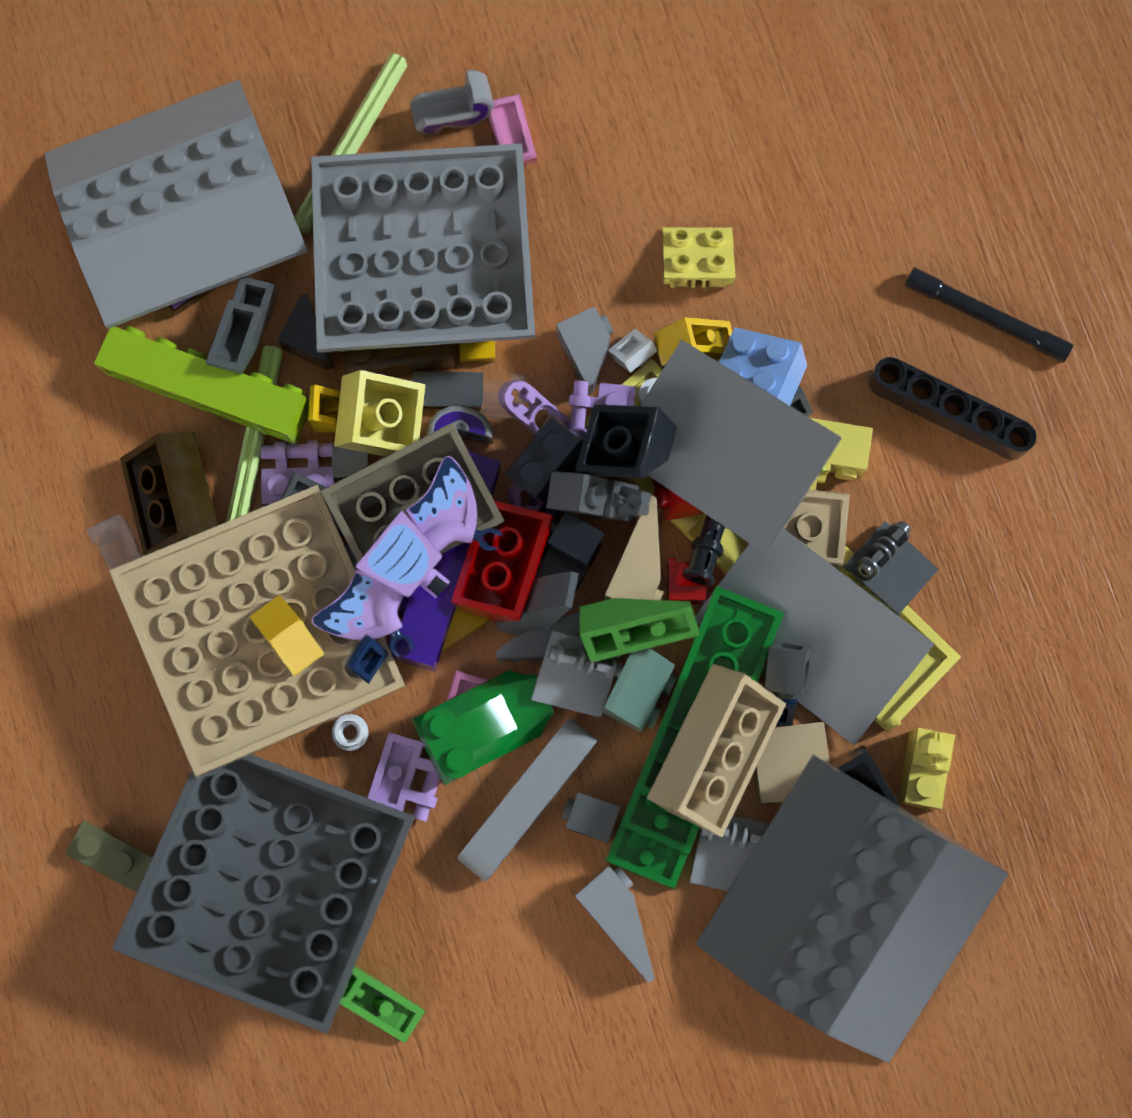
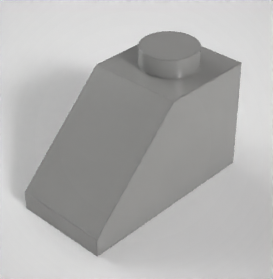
M595 306L556 324V335L579 381L589 382L588 395L592 394L595 390L610 347L609 335L613 334L608 318L605 314L599 316Z

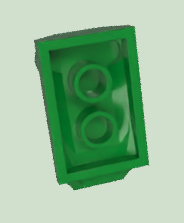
M508 670L411 718L442 785H447L458 778L464 777L468 773L542 736L547 722L554 715V710L549 704L531 700L538 678L536 675L520 674Z

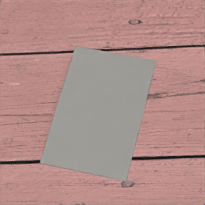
M683 340L678 344L640 405L659 407L677 426L669 460L648 474V476L767 555L842 439L839 435Z
M785 529L776 540L768 555L749 543L718 585V587L784 613L773 643L781 641L812 646L808 687L802 696H796V701L853 745L856 744L935 644ZM712 594L695 615V620L699 625L702 622ZM768 656L761 672L764 676L767 673Z

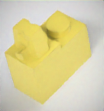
M811 418L842 437V439L826 462V471L819 473L809 490H816L817 482L825 483L829 472L835 473V477L842 480H856V477H862L868 467L873 428Z
M922 728L909 732L898 795L899 804L932 811L942 809L955 735Z

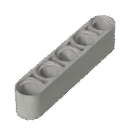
M569 718L465 846L457 860L486 882L599 740L573 719Z

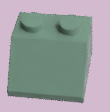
M650 648L631 652L604 706L602 714L639 733H642L645 726L652 729L661 711L655 705L661 693L666 696L669 695L677 679V676L671 674L675 664Z

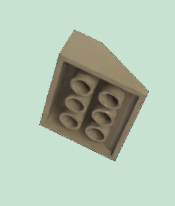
M453 422L320 491L358 562L399 512L403 510L407 513L406 509L424 496L431 486L442 460L446 456H451L456 460L472 487L477 507L475 529L483 531L504 522ZM454 541L440 552L443 554L464 542Z

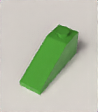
M613 598L580 607V636L591 662L700 636L690 602Z
M357 965L354 967L340 1002L344 1007L404 1043L425 1012L423 1008Z

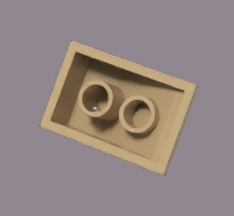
M652 495L649 502V513L647 516L639 517L607 589L604 601L613 598L661 600L664 591L658 589L661 581L657 499Z

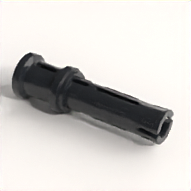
M707 514L700 536L696 537L691 543L693 553L688 568H684L682 576L692 583L712 586L715 581L712 575L717 558L721 557L724 551L720 542L725 526Z

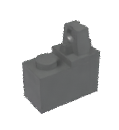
M552 472L546 508L562 512L567 511L571 514L594 519L634 522V517L648 515L651 493L638 490L639 486L587 474Z

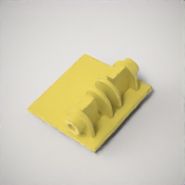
M663 227V284H670V288L687 287L688 280H691V288H695L696 280H701V288L706 287V280H708V287L727 288V285L734 284L736 277L732 228Z

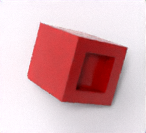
M669 557L667 561V601L690 602V605H704L706 601V586L692 583L682 576L684 568H688L689 562L676 561V557Z

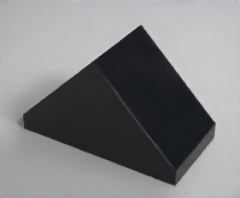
M307 293L300 295L278 341L283 350L326 370L332 369L334 366L329 352H317L316 315Z

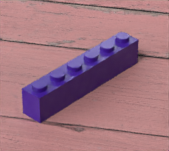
M469 452L489 493L493 496L501 472V461ZM464 542L444 552L442 558L434 566V569L450 581L437 598H434L420 585L409 597L403 596L399 613L404 614L400 631L414 642L415 650L414 652L411 651L407 641H400L397 645V651L401 658L391 652L394 660L429 671H436L457 607L451 603L470 543ZM390 636L389 641H388V647H389V648H390V643H391V641H392L391 636Z

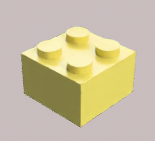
M362 370L342 376L334 447L386 457L419 440L426 384Z

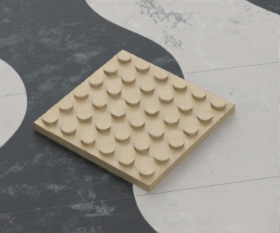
M318 485L109 570L196 778L405 688L403 679L384 636L373 640L389 652V655L370 683L367 684L345 666L351 650L360 640L339 637L325 632L312 624L313 616L341 596L348 588L355 574V569ZM278 595L285 600L302 620L324 653L321 658L295 677L249 618V616Z

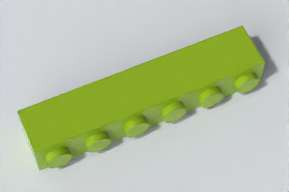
M115 326L109 329L94 362V365L106 375L296 445L309 415V401L304 396L305 392L300 388L290 384H285L283 388L272 384V379L257 372H252V375L249 376L244 373L239 374L208 366L206 364L207 355L194 349H188L187 353L176 349V344L161 337H157L156 341L145 338L146 334L131 326H125L124 330Z

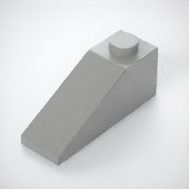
M608 866L579 891L575 897L646 981L650 983L655 978L635 898L629 890L633 883L620 868L613 871Z

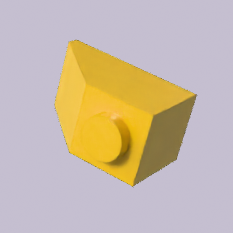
M684 317L653 332L661 366L667 364L681 340L714 360H720L732 334L730 321Z

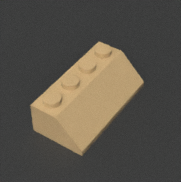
M712 664L647 799L676 816L722 838L786 703L747 675Z

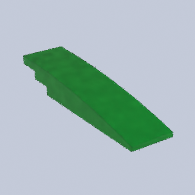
M715 587L699 626L700 636H696L605 860L606 862L675 889L700 827L665 810L647 799L712 664L743 673L755 682H758L769 654V647L774 641L783 618V612L721 587Z

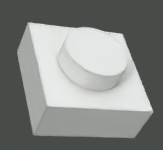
M636 329L608 350L613 360L630 373L644 365L648 358L658 351L652 340Z

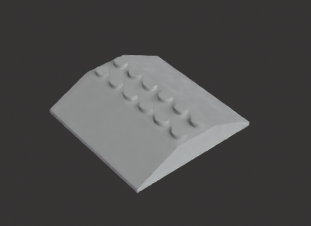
M239 79L44 153L52 190L70 242L107 329L308 252Z
M522 143L311 157L317 352L535 338Z

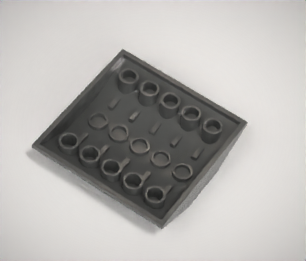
M252 754L197 778L193 770H191L112 950L242 1003L328 1034L415 816Z
M813 754L700 935L696 945L761 995L813 1027L889 1063L1009 873Z

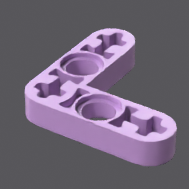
M510 380L501 386L498 394L500 405L533 435L539 429L535 425L534 419L536 413L541 409L547 410L549 415L553 413L570 426L571 420L530 384L524 381ZM513 390H521L520 398L531 405L526 408L522 404L512 403L514 397L511 395V392ZM514 482L507 493L508 504L538 511L544 502L528 493V497L531 499L529 504L522 503L523 499L520 494L522 491H527Z

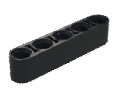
M883 358L877 363L870 374L869 386L876 395L1004 458L1011 460L1019 459L1036 443V430L1028 422L897 358ZM879 372H891L896 382L892 384L885 383L881 380ZM912 387H922L927 393V399L921 400L916 398L912 393ZM952 402L956 404L959 408V415H950L945 410L944 403ZM977 418L987 419L991 424V431L980 429L977 425ZM1015 433L1021 436L1024 443L1023 447L1014 446L1009 439V434Z

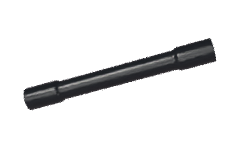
M913 267L904 285L930 299L939 300L1009 334L1062 363L1066 361L1074 344L1048 331L1039 330L973 298L916 267Z

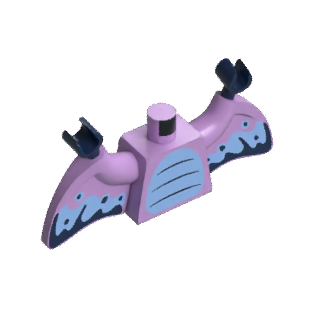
M446 456L442 460L434 480L424 496L406 509L407 513L401 510L356 565V568L359 570H356L344 593L313 616L312 624L315 627L339 637L361 640L366 634L372 639L390 634L392 638L390 643L391 651L394 655L401 658L397 651V645L400 641H407L412 652L415 650V645L408 636L403 635L400 631L402 624L397 613L398 606L403 596L409 597L419 585L434 598H437L446 588L450 581L434 569V566L442 558L440 551L454 541L471 544L472 540L478 541L479 545L485 550L495 551L499 549L498 547L489 546L486 537L491 532L503 536L500 530L487 528L480 531L475 529L477 507L474 493L468 478L453 457Z

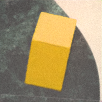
M319 385L310 386L308 421L315 433H336L340 391Z
M280 595L249 616L294 677L324 655L302 620Z

